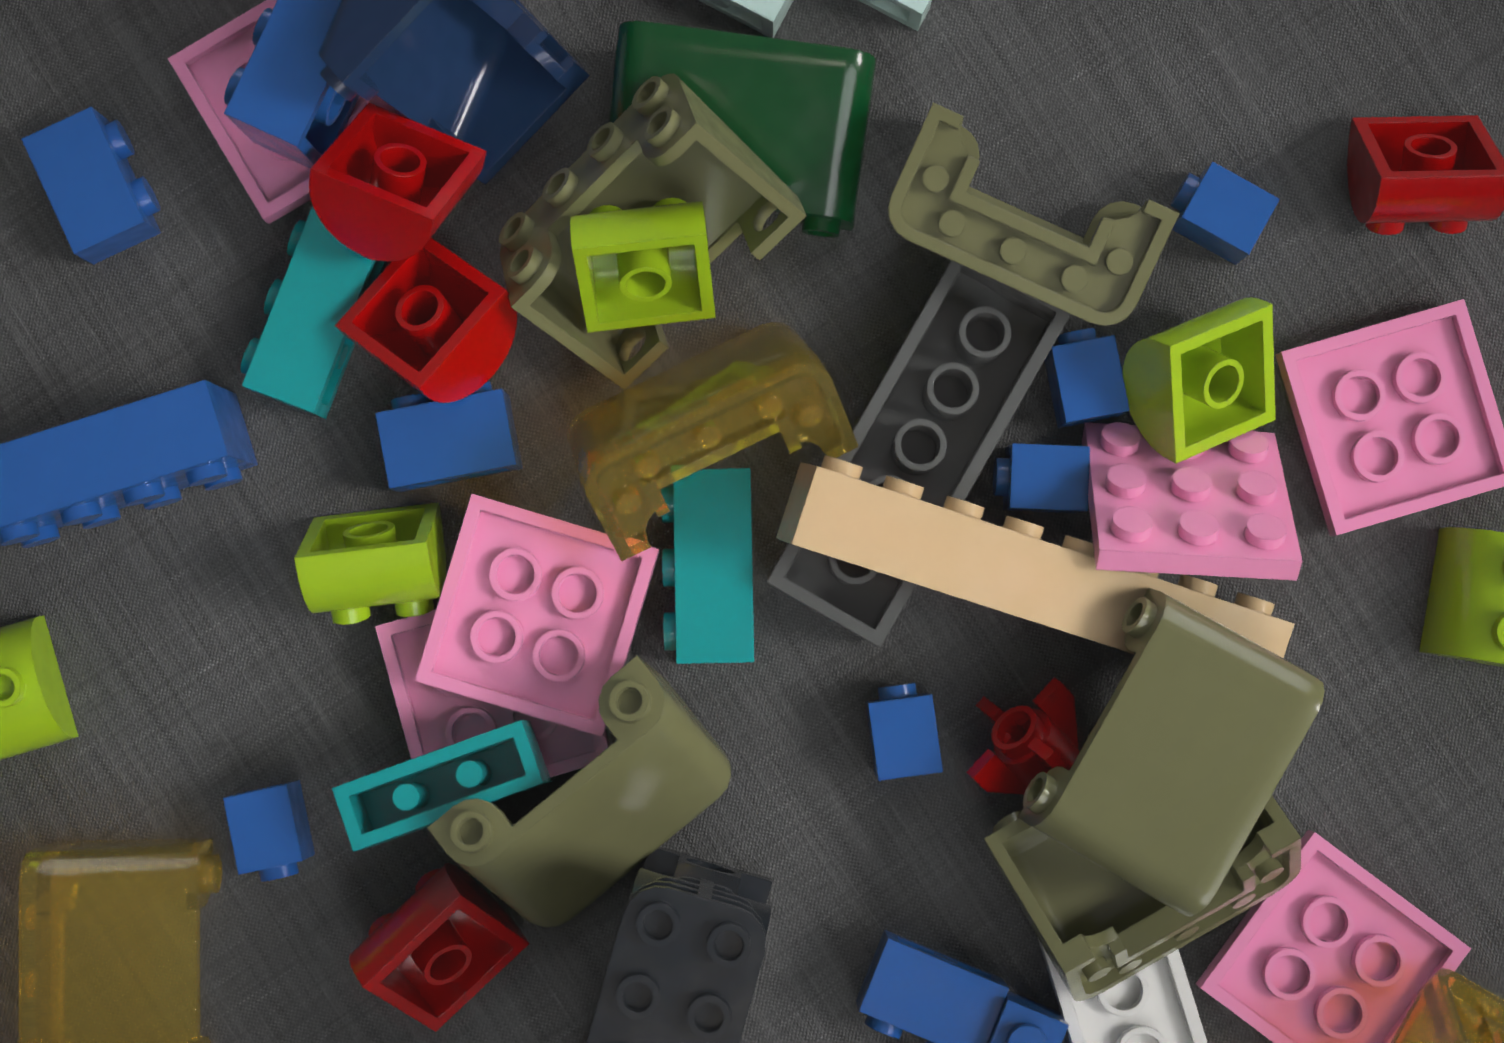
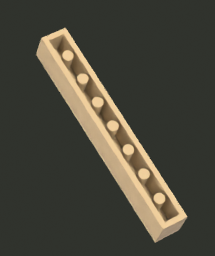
M827 455L824 456L821 467L800 463L776 536L777 539L795 546L1132 654L1135 653L1129 651L1125 646L1126 633L1122 630V622L1129 607L1138 598L1144 597L1148 588L1169 595L1284 658L1295 625L1294 623L1271 616L1275 606L1271 602L1237 592L1233 604L1215 598L1219 585L1189 575L1181 574L1176 585L1158 579L1159 573L1096 570L1093 543L1065 535L1061 547L1041 540L1044 527L1011 516H1006L1003 527L981 520L984 507L950 496L946 497L944 506L940 507L921 500L924 487L894 477L886 476L883 487H879L859 480L863 467Z

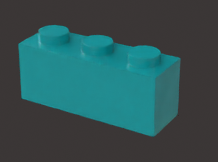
M312 207L307 220H299L292 230L287 246V254L292 256L284 279L277 278L268 291L264 304V314L269 315L260 339L254 337L249 342L242 358L240 370L241 373L246 374L242 383L243 387L326 419L355 347V343L344 336L335 325L385 270L388 261L370 260L347 248L325 228L317 216L314 207Z
M751 468L673 470V485H661L662 523H674V548H663L662 550L663 587H675L676 611L664 612V651H676V664L754 662Z
M519 720L333 787L332 791L354 852L426 828L453 806L464 800L481 799L495 803L550 783L551 779L531 721Z

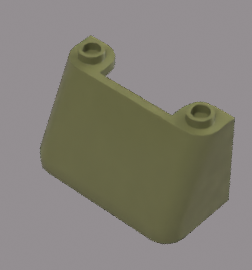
M933 102L890 198L888 206L889 218L896 232L907 241L1089 323L1101 326L1114 325L1129 317L1137 306L1180 213L1152 200H1146L1142 207L1134 203L1120 201L1109 203L1098 210L1091 220L1084 237L1067 231L970 187L969 185L980 163L978 143L972 133L962 127L963 115Z
M1148 588L1144 597L1138 598L1129 607L1122 622V630L1126 633L1125 646L1129 651L1135 653L1134 658L1071 769L1067 770L1064 767L1056 766L1047 773H1038L1026 788L1023 797L1024 808L1018 818L1185 916L1192 917L1206 908L1217 893L1317 716L1325 691L1322 681L1297 665L1169 595Z
M638 656L610 677L602 687L598 699L599 713L617 741L521 820L513 825L504 812L495 804L481 799H469L453 806L428 827L447 855L530 923L542 927H558L571 921L720 798L728 788L731 779V765L725 752L670 683Z
M1272 795L1217 893L1206 908L1192 917L1185 916L1029 826L1018 818L1022 810L1013 812L1001 819L993 827V833L984 838L991 856L1075 1001H1084L1105 992L1272 896L1292 882L1301 870V837Z

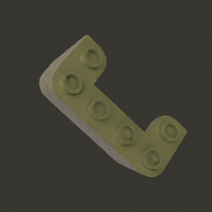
M674 73L666 74L660 78L653 76L646 80L635 93L632 104L614 123L608 122L602 125L591 137L587 150L569 168H561L555 172L546 183L542 195L525 213L518 212L513 215L503 226L499 235V243L501 244L500 260L511 308L624 390L669 348L661 324L587 333L572 253L570 216L589 214L594 208L603 205H613L626 210L652 207L658 201L666 198H679L686 202L703 201L710 263L741 233L745 237L751 254L761 260L807 216L798 196ZM779 209L780 214L768 228L762 230L767 218L772 212ZM646 337L640 351L628 360L633 347L642 338Z

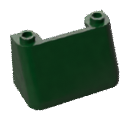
M626 21L620 23L618 27L609 122L614 123L632 104L635 93L646 80L653 76L660 78L666 74L674 73L798 196L807 215L800 222L803 223L802 232L816 237L836 238L839 237L840 229L852 231L854 225L876 58L867 52L847 47L655 22Z

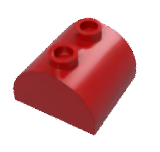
M369 102L310 168L309 194L311 202L325 228L347 248L370 260H404L417 254L426 245L481 173L487 151Z
M1478 115L1352 118L1347 156L1349 195L1357 220L1365 223L1370 231L1381 235H1395L1404 230L1405 223L1428 222V225L1435 231L1446 234H1458L1467 229L1468 221H1494L1503 212L1504 158Z
M430 238L426 245L414 256L400 261H392L337 322L335 327L344 336L429 399L440 403H450L461 400L477 391L499 369L515 337L517 311L511 308L509 293L505 288Z
M446 863L441 869L432 870L422 876L416 885L415 893L394 913L379 917L371 925L368 937L349 954V963L362 988L436 1032L530 943L510 916L474 879L455 865Z

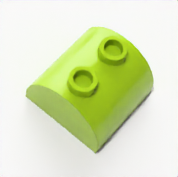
M666 198L658 201L652 207L626 210L613 205H603L594 208L589 214L570 216L572 253L587 333L716 318L703 201L686 202L679 198Z
M1243 298L1140 340L1129 349L1124 360L1123 379L1130 413L1142 436L1161 456L1177 464L1276 420L1273 305L1259 298Z
M439 502L314 517L294 557L299 585L311 613L331 611L332 622L339 625L354 624L368 619L371 616L370 607L394 604L396 614L401 617H415L431 612L434 609L433 599L440 598L446 579V552Z
M1459 527L1439 529L1420 653L1504 667V532Z
M37 616L0 627V760L79 737L45 616Z

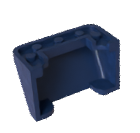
M340 0L319 50V56L326 64L320 71V75L346 100L351 101L358 94L367 101H371L377 95L409 119L486 150L483 168L476 178L485 185L590 76L519 0Z

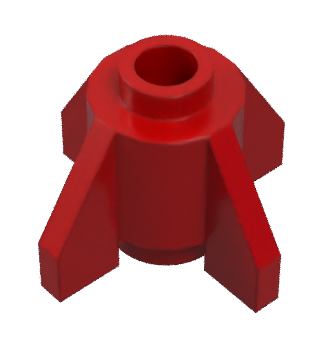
M1053 678L1033 700L1040 710L1031 709L1028 706H1016L1003 712L984 696L975 705L994 724L991 738L995 754L987 749L966 773L986 792L1024 795L1029 783L1038 773H1047L1056 766L1064 767L1067 770L1071 769L1080 753L1078 749L1075 698L1056 678Z

